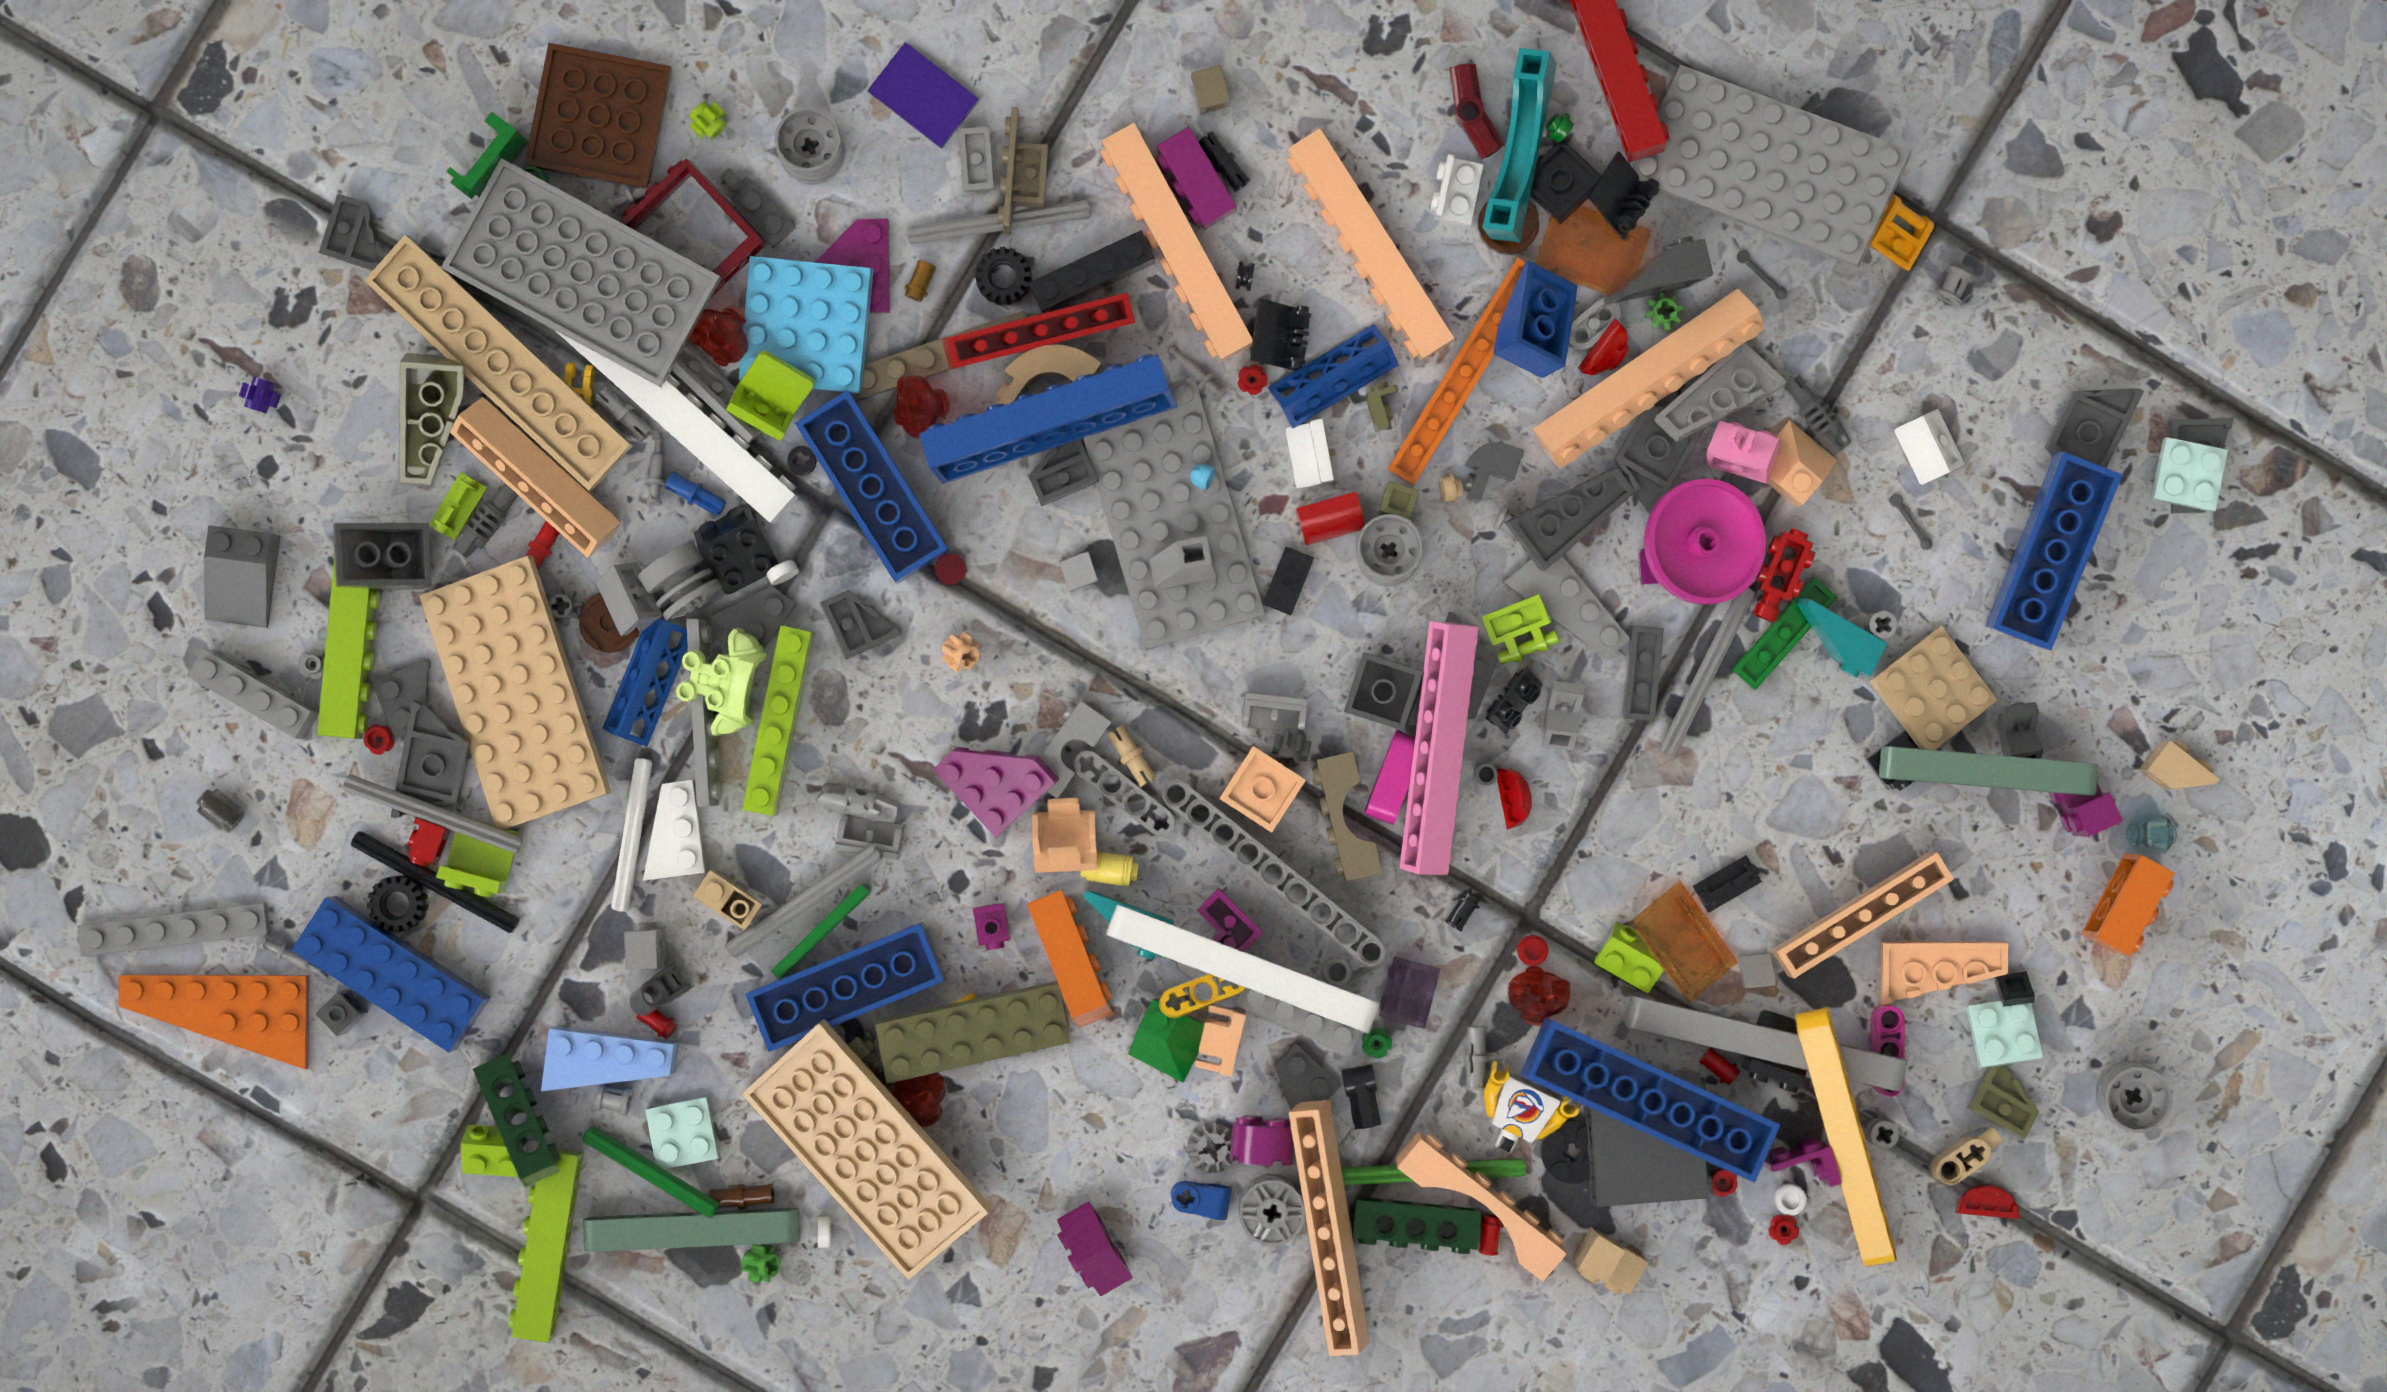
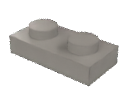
M990 127L958 129L963 192L995 190Z

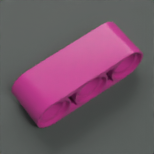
M1399 730L1395 731L1364 814L1394 825L1410 785L1415 736Z
M1880 1004L1871 1012L1870 1051L1881 1053L1883 1044L1892 1042L1894 1045L1892 1056L1905 1059L1904 1014L1895 1006ZM1890 1010L1894 1014V1022L1889 1027H1884L1881 1023V1016L1884 1012ZM1904 1076V1080H1903V1085H1902L1901 1091H1902L1903 1088H1904L1905 1076ZM1871 1085L1875 1091L1884 1096L1893 1097L1901 1093V1091L1884 1090L1881 1087Z

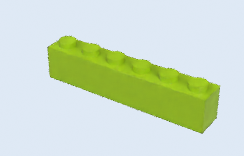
M335 555L317 735L362 739L363 733L367 732L369 721L368 715L365 714V705L371 698V684L368 683V673L374 667V653L371 652V642L377 636V622L374 621V611L380 605V591L367 588L336 587Z
M780 625L742 810L770 816H777L815 637L813 632Z
M557 1149L562 1159L556 1162L560 1172L536 1182L535 1185H531L529 1190L528 1204H532L531 1215L526 1216L523 1226V1234L527 1235L526 1247H521L518 1265L522 1266L521 1278L516 1279L513 1296L518 1298L516 1309L511 1310L508 1327L513 1328L511 1336L513 1338L549 1343L555 1337L583 1160V1152Z

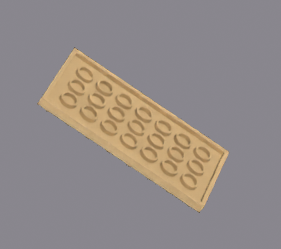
M533 555L519 558L420 595L421 604L465 736L471 741L470 751L495 826L500 830L509 829L612 793Z
M825 1019L817 1024L742 1093L745 1099L907 1280L918 1273L993 1208Z

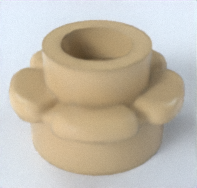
M1449 473L1447 477L1439 479L1443 502L1452 501L1453 504H1456L1457 497L1463 495L1460 478H1455L1452 473Z

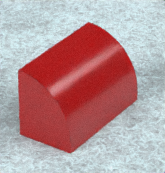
M1357 491L1301 506L1295 510L1305 546L1362 531L1365 526Z

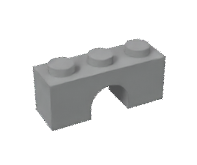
M1082 701L1078 705L1073 702L1062 716L1066 720L1060 730L1054 728L1046 738L1044 744L1048 747L1043 755L1035 754L1059 777V780L1047 790L1048 793L1057 799L1076 774L1063 761L1062 752L1066 744L1073 740H1082L1094 748L1112 723Z

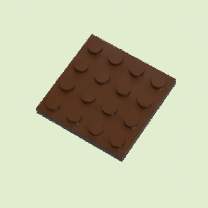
M548 43L525 165L636 188H647L651 179L672 67Z

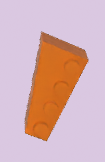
M1061 889L1027 903L1073 1021L1081 1028L1113 1015L1114 1012L1109 1002L1110 999H1113L1106 981L1101 983L1097 971H1100L1101 968L1095 953L1089 954L1085 943L1090 940L1084 925H1077L1074 914H1077L1078 910L1072 896L1066 897Z

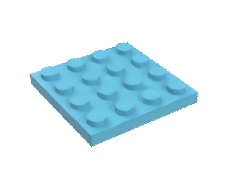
M750 256L738 381L745 375L760 351L765 350L814 378L815 384L812 389L840 392L848 390L850 393L862 394L874 269Z

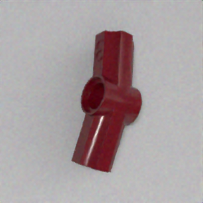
M1467 63L1450 67L1449 73L1455 106V121L1463 128L1479 157L1483 160L1499 151L1505 144L1484 110L1476 64ZM1465 106H1472L1476 109L1478 115L1474 119H1466L1462 115L1461 109Z

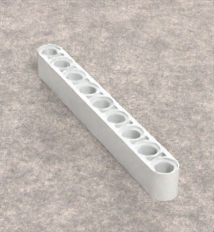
M1119 905L1115 908L1106 935L1368 1034L1380 1005L1369 999Z

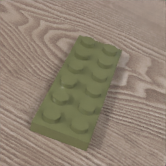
M1057 981L874 1021L886 1084L1070 1043L1061 990Z

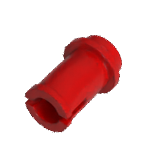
M658 1010L647 1016H636V1019L642 1021L658 1033L657 1037L659 1039L663 1037L667 1040L678 1026L674 1022L675 1019L673 1017L669 1019Z
M1712 1047L1699 1060L1700 1064H1703L1720 1078L1719 1082L1721 1084L1725 1082L1729 1086L1740 1073V1070L1736 1068V1063L1731 1064L1713 1050Z
M1484 1214L1480 1225L1482 1227L1478 1252L1483 1255L1496 1256L1498 1255L1500 1228H1503L1504 1225L1496 1215Z

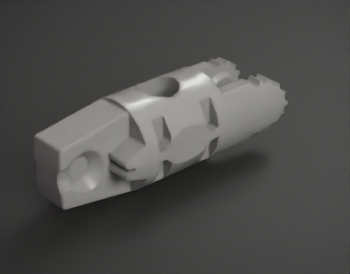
M825 783L817 799L819 805L831 810L868 820L894 823L900 803L875 792L833 783Z

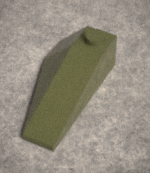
M406 353L401 359L399 483L431 485L464 396V364L439 355Z

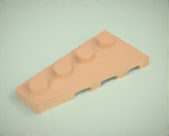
M1881 941L1880 1004L1885 1005L1893 1003L1895 1000L1921 996V994L1927 992L1941 991L1964 983L1970 984L2008 974V943L2006 941Z

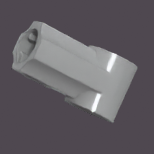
M1367 945L1362 950L1363 957L1368 961H1375L1380 957V951L1374 945ZM1344 953L1325 961L1321 968V975L1323 980L1329 985L1340 987L1385 964L1382 961L1378 967L1366 968L1349 954ZM1339 963L1344 968V975L1340 980L1333 981L1328 974L1329 968L1333 964Z

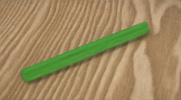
M1524 1159L1466 1161L1468 1164L1466 1168L1473 1174L1480 1172L1487 1178L1522 1177L1526 1175V1162ZM1397 1165L1341 1168L1344 1185L1415 1182L1400 1171Z

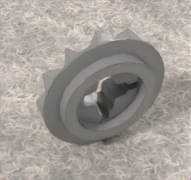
M1214 1122L1205 1123L1197 1127L1191 1133L1187 1144L1188 1156L1194 1166L1207 1173L1221 1172L1232 1164V1161H1230L1232 1132L1226 1126ZM1207 1135L1210 1136L1214 1144L1225 1143V1145L1217 1150L1218 1160H1215L1210 1152L1199 1153V1151L1207 1147Z

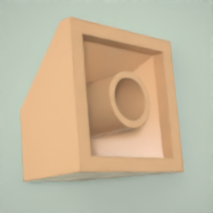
M1789 420L1776 435L1779 438L1780 452L1769 477L1768 484L1797 508L1802 506L1819 487L1837 460Z

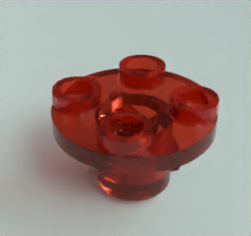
M725 307L721 312L713 309H704L689 339L694 345L700 346L703 351L713 357V360L718 365L726 367L729 363L740 361L748 351V341L743 332L744 323L747 321L744 319V314L734 307Z
M919 375L907 376L897 381V407L893 411L894 420L897 425H902L910 436L920 438L919 433L927 431L929 426L936 424L938 418H946L950 410L949 397L943 389H932L929 382Z
M1537 966L1527 967L1525 972L1512 978L1507 991V997L1511 1005L1522 1012L1520 1017L1526 1023L1533 1026H1541L1545 1018L1551 1019V1016L1564 1011L1569 1005L1571 994L1568 980L1545 972Z
M939 1072L894 1082L895 1088L891 1094L921 1127L932 1126L941 1119L943 1108L940 1103L945 1097L947 1085Z

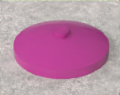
M1696 479L1673 487L1657 501L1646 523L1644 548L1647 562L1653 575L1666 591L1685 602L1709 605L1733 599L1752 584L1764 561L1766 534L1757 508L1745 493L1721 480Z

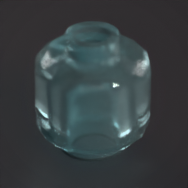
M2143 813L2137 815L2128 824L2126 836L2128 843L2140 854H2164L2168 852L2176 841L2177 831L2167 816Z

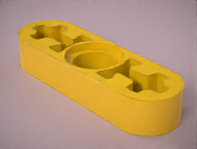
M1208 974L1166 990L1159 1000V1008L1167 1017L1178 1018L1237 996L1245 987L1236 984L1237 989H1233L1231 985L1222 987L1220 991L1223 995L1219 996L1218 987L1212 979L1217 978V984L1226 980ZM1198 984H1206L1211 988L1212 995L1209 1000L1201 1001L1195 996L1194 989ZM1188 989V997L1194 1006H1189V1000L1182 1002L1178 1006L1179 1011H1175L1173 1007L1168 1008L1166 1006V1003L1170 1000V995H1173L1175 999L1185 997L1186 993L1183 990Z

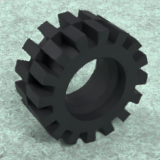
M1000 247V249L996 250L995 248L990 249L988 254L984 253L981 256V261L976 265V284L981 294L991 303L994 302L1001 306L1002 304H1007V306L1013 305V302H1019L1029 292V282L1032 281L1029 263L1021 253L1016 252V249H1006V247ZM999 265H1009L1016 273L1014 283L1007 288L997 287L992 282V272Z
M403 875L391 876L380 880V883L372 887L374 890L368 895L370 903H367V909L370 908L371 913L368 915L370 919L376 921L374 924L377 927H383V930L387 932H403L419 925L418 922L425 918L424 912L428 910V904H426L428 896L422 891L424 887L418 885L412 879ZM393 892H401L409 900V908L402 916H395L387 909V899Z

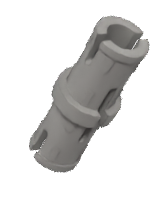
M608 386L600 391L601 396L599 394L596 395L594 401L613 417V422L619 426L621 424L637 442L641 443L647 438L644 434H651L653 428L633 412L634 407L632 405H626Z
M1467 1026V1054H1464V1061H1467L1466 1089L1484 1090L1486 1087L1485 1069L1486 1062H1489V1055L1486 1054L1487 1027Z

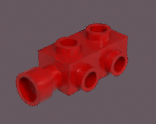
M1791 528L1789 533L1784 531L1779 536L1774 535L1767 551L1771 554L1768 564H1762L1755 580L1759 582L1757 590L1763 592L1764 595L1761 602L1756 603L1753 615L1776 623L1780 614L1778 608L1781 601H1790L1791 596L1797 598L1804 582L1799 579L1803 567L1809 569L1816 552L1811 550L1813 543L1807 541L1808 534ZM1786 547L1794 551V556L1791 559L1784 556V549ZM1774 576H1779L1782 580L1779 588L1774 587L1772 584Z

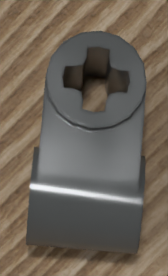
M676 962L655 974L631 994L630 1006L636 1014L647 1016L693 988L691 984L685 983L677 971L678 965ZM644 993L651 996L653 1003L646 1000Z

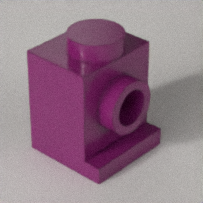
M1005 903L973 908L978 945H986V950L1004 948V941L1011 940ZM988 922L996 923L997 931L995 933L987 932L986 924Z

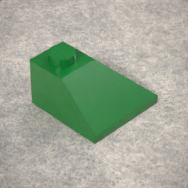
M1152 999L1137 1029L1128 1055L1184 1083L1199 1054V1046L1205 1023L1188 1014L1178 1018H1169L1160 1010L1159 999Z

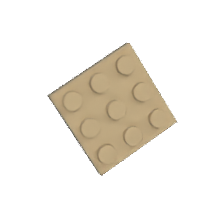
M1942 625L1935 628L1869 681L1919 749L1925 750L1938 749L1997 701V698Z

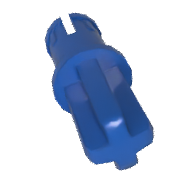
M675 471L670 474L664 488L681 496L687 500L689 505L695 504L714 515H720L725 508L726 501L705 490L700 482L696 484Z

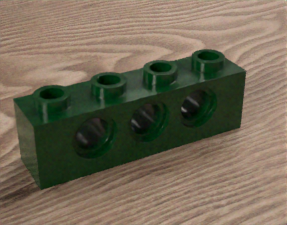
M507 1053L474 1068V1074L517 1175L524 1187L560 1172L556 1162L562 1159L555 1143L548 1144L544 1134L549 1132L548 1126L543 1116L537 1117L533 1110V1106L537 1105V1101L530 1087L524 1089L521 1079L526 1076L519 1060L513 1062ZM504 1087H515L512 1095L508 1097L500 1096L501 1090ZM516 1114H527L523 1123L519 1125L512 1124V1119ZM532 1140L539 1142L535 1151L530 1153L524 1152L526 1143Z
M1355 1196L1352 1236L1353 1238H1358V1243L1376 1245L1377 1240L1389 1241V1246L1408 1248V1243L1420 1244V1249L1439 1251V1246L1452 1247L1451 1252L1470 1254V1249L1478 1250L1482 1212L1479 1208ZM1383 1215L1392 1217L1394 1221L1392 1227L1385 1231L1378 1229L1376 1222L1379 1217ZM1415 1218L1423 1220L1425 1224L1424 1229L1417 1234H1413L1407 1229L1408 1223ZM1447 1221L1454 1223L1456 1228L1451 1236L1444 1237L1439 1234V1227L1442 1223Z

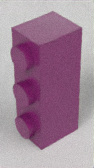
M1190 127L1185 128L1157 145V152L1159 154L1155 156V159L1164 173L1168 170L1175 180L1171 183V186L1179 199L1185 197L1190 205L1187 213L1195 226L1201 224L1205 231L1236 212L1237 206Z

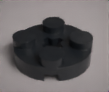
M1569 1120L1558 1130L1543 1139L1540 1150L1542 1163L1555 1179L1568 1184H1578L1589 1180L1590 1166L1587 1154V1126L1582 1122ZM1571 1143L1574 1144L1575 1148L1582 1149L1581 1154L1576 1155V1160L1571 1161L1569 1156H1564V1151L1568 1150V1145Z

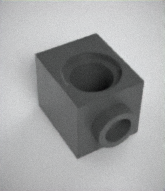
M348 990L337 992L315 1015L336 1036L346 1034L368 1011Z

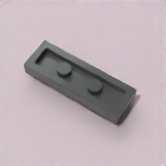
M1631 626L1623 719L1655 721L1664 628Z

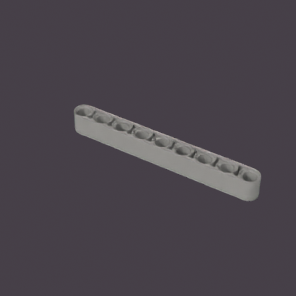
M1174 779L1164 785L1162 789L1164 804L1179 818L1362 966L1375 968L1382 963L1386 949L1376 936L1185 782ZM1171 789H1182L1185 792L1184 799L1178 803L1171 802L1167 797ZM1199 807L1209 811L1208 819L1202 823L1196 822L1192 818V812ZM1221 827H1228L1233 831L1234 836L1228 842H1221L1216 838L1217 830ZM1251 846L1257 850L1258 856L1254 861L1246 862L1240 857V852L1244 847ZM1270 866H1277L1282 871V877L1278 881L1271 882L1266 879L1264 872ZM1296 885L1302 886L1307 893L1306 898L1299 902L1289 897V890ZM1325 905L1330 909L1331 916L1328 920L1319 921L1314 917L1313 911L1317 906ZM1349 925L1353 927L1356 933L1354 939L1351 941L1341 940L1338 936V929L1341 926ZM1367 945L1376 946L1380 951V957L1375 961L1366 960L1362 954L1363 948Z
M1635 995L1631 997L1625 1023L1627 1027L1809 1070L1800 1036L1797 1033ZM1839 1044L1849 1080L1901 1091L1908 1060Z

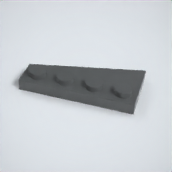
M1611 468L1504 523L1539 570L1545 571L1632 496L1635 490L1618 468Z

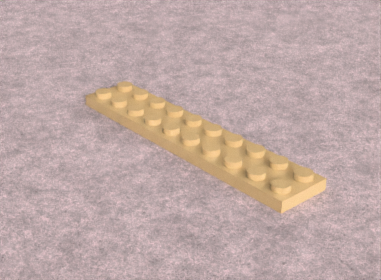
M404 235L364 280L447 359L464 364V375L588 491H593L633 446L455 278L443 270L441 265L410 236Z

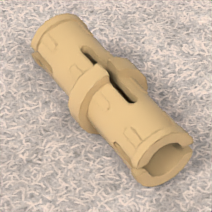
M1121 725L1116 728L1122 738L1121 741L1115 731L1108 733L1107 737L1121 755V763L1128 766L1141 788L1148 784L1142 772H1144L1150 782L1157 778V776L1143 758L1142 754L1144 752L1141 747H1136L1125 726Z

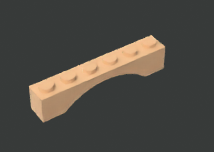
M1418 1131L1396 1157L1397 1168L1421 1187H1440L1456 1190L1473 1197L1487 1206L1508 1230L1514 1243L1519 1264L1544 1282L1566 1256L1567 1252L1563 1244L1565 1240L1553 1229L1550 1228L1546 1231L1538 1225L1540 1220L1529 1210L1526 1209L1522 1212L1514 1206L1516 1201L1504 1191L1498 1193L1491 1188V1181L1482 1173L1477 1172L1473 1174L1466 1168L1468 1164L1459 1155L1453 1152L1450 1156L1442 1149L1443 1144L1430 1133L1425 1136Z

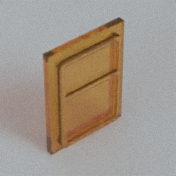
M1580 206L1561 225L1552 216L1549 217V223L1543 241L1538 248L1539 252L1535 264L1572 283L1609 295L1641 267L1640 263L1652 230L1636 226L1634 230H1630L1624 240H1621L1600 212Z
M1681 881L1673 885L1658 899L1653 900L1652 904L1630 921L1688 1004L1704 993L1706 989L1738 963Z

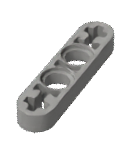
M1083 751L1075 757L1073 764L1075 772L1151 833L1157 836H1165L1173 830L1175 826L1173 814L1093 751ZM1092 756L1095 759L1093 765L1101 770L1102 765L1108 768L1107 771L1101 774L1097 784L1091 780L1096 774L1090 770H1087L1085 773L1080 770L1082 764L1079 761L1082 757L1088 759ZM1111 774L1118 776L1121 780L1120 789L1114 793L1107 792L1103 787L1104 778ZM1140 794L1145 798L1146 804L1142 811L1134 812L1129 809L1127 802L1131 795ZM1151 803L1157 806L1152 811L1157 816L1161 817L1163 814L1168 816L1166 822L1170 826L1167 829L1160 828L1156 830L1154 828L1156 822L1149 816L1146 822L1140 818L1148 812Z

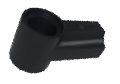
M1372 1064L1342 1069L1346 1097H1349L1355 1130L1381 1125L1375 1094L1377 1086Z

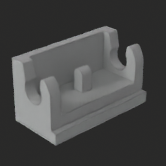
M638 562L613 565L596 581L620 636L628 635L635 628H638L639 632H641L663 616L660 609L656 606L653 594H648L637 577L641 572Z
M1245 693L1242 727L1282 732L1285 729L1294 728L1304 732L1308 699Z
M842 815V819L839 821L834 850L859 854L871 845H876L881 851L883 858L897 860L900 856L904 825Z

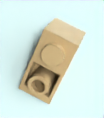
M2176 739L2173 742L2171 740L2161 741L2139 769L2163 789L2217 784L2220 780L2213 774L2215 769L2202 759L2196 761L2188 754L2190 749Z
M716 869L709 870L693 895L694 898L745 931L763 905L741 885Z

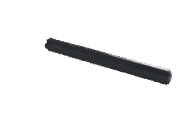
M357 832L354 835L351 846L508 933H513L517 928L519 918L465 888L459 890L444 886L445 880L436 878V872L409 861V857L364 832Z

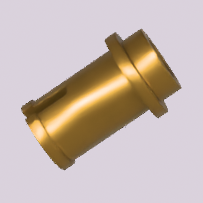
M918 260L909 285L906 284L904 287L906 289L905 296L922 302L923 298L928 296L926 291L933 273L936 271V266L926 261Z

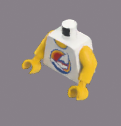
M1494 1061L1492 1063L1491 1075L1483 1094L1485 1111L1491 1118L1490 1122L1502 1129L1495 1143V1146L1512 1153L1519 1137L1531 1143L1535 1139L1542 1140L1558 1130L1570 1117H1575L1578 1114L1581 1103L1571 1106L1568 1104L1570 1098L1564 1096L1559 1106L1561 1101L1558 1098L1510 1076V1065H1507L1505 1071H1498L1497 1062Z

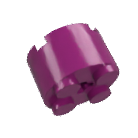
M1243 1115V1117H1236V1121L1232 1122L1230 1161L1238 1160V1163L1263 1166H1273L1274 1161H1280L1282 1166L1293 1165L1294 1142L1290 1118H1274L1273 1120L1262 1122V1116Z

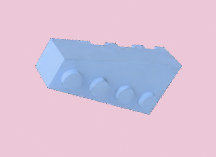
M560 1026L552 1027L548 1031L541 1091L670 1076L676 1071L679 1041Z

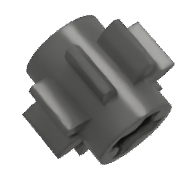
M558 587V595L546 594V597L550 600L549 606L554 621L557 622L561 618L562 624L569 626V618H581L576 612L578 607H582L584 603L575 601L576 591L572 590L568 595H565L564 589ZM562 599L570 604L564 613L557 611V606L562 604Z
M1288 728L1283 731L1282 735H1275L1271 753L1278 755L1277 761L1280 764L1296 767L1300 765L1301 760L1307 761L1312 742L1305 741L1306 735L1301 730Z

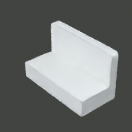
M1939 409L1895 429V434L1921 485L1965 465Z
M1323 419L1312 420L1308 424L1298 425L1295 428L1287 427L1285 433L1296 488L1300 489L1333 483L1334 478Z

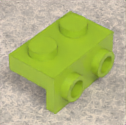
M1616 922L1612 928L1611 935L1596 955L1594 964L1648 994L1667 967L1670 951L1665 949L1661 943L1651 941L1640 935L1633 927Z
M483 1124L467 1125L461 1141L462 1173L518 1177L497 1126H486Z

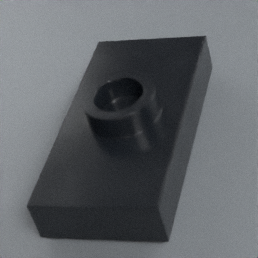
M1285 546L1263 605L1291 616L1314 557Z

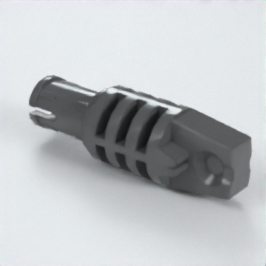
M1800 374L1786 384L1784 388L1800 407V416L1805 419L1806 424H1809L1816 437L1834 455L1852 442L1841 421L1836 418L1835 413L1829 409L1830 407L1824 402L1822 397L1814 395Z
M504 482L491 501L483 502L469 522L460 531L462 537L454 549L466 558H469L477 548L482 549L506 520L505 517L507 515L505 512L519 495Z

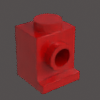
M416 817L414 824L419 825V828L412 831L408 841V847H411L408 854L411 856L409 861L428 867L429 863H439L451 830Z

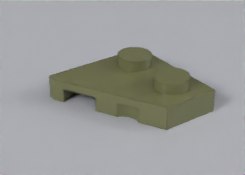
M2005 1065L1988 1067L1967 1107L2019 1139H2026L2039 1113L2032 1100L2024 1094L2022 1085L2017 1078H2013Z

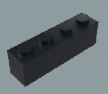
M1140 230L1029 282V286L1041 312L1045 313L1064 307L1155 264V257L1143 231Z

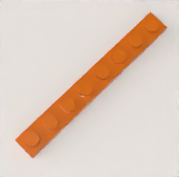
M1518 257L1387 469L1412 486L1416 483L1494 356L1493 352L1498 325L1526 263Z

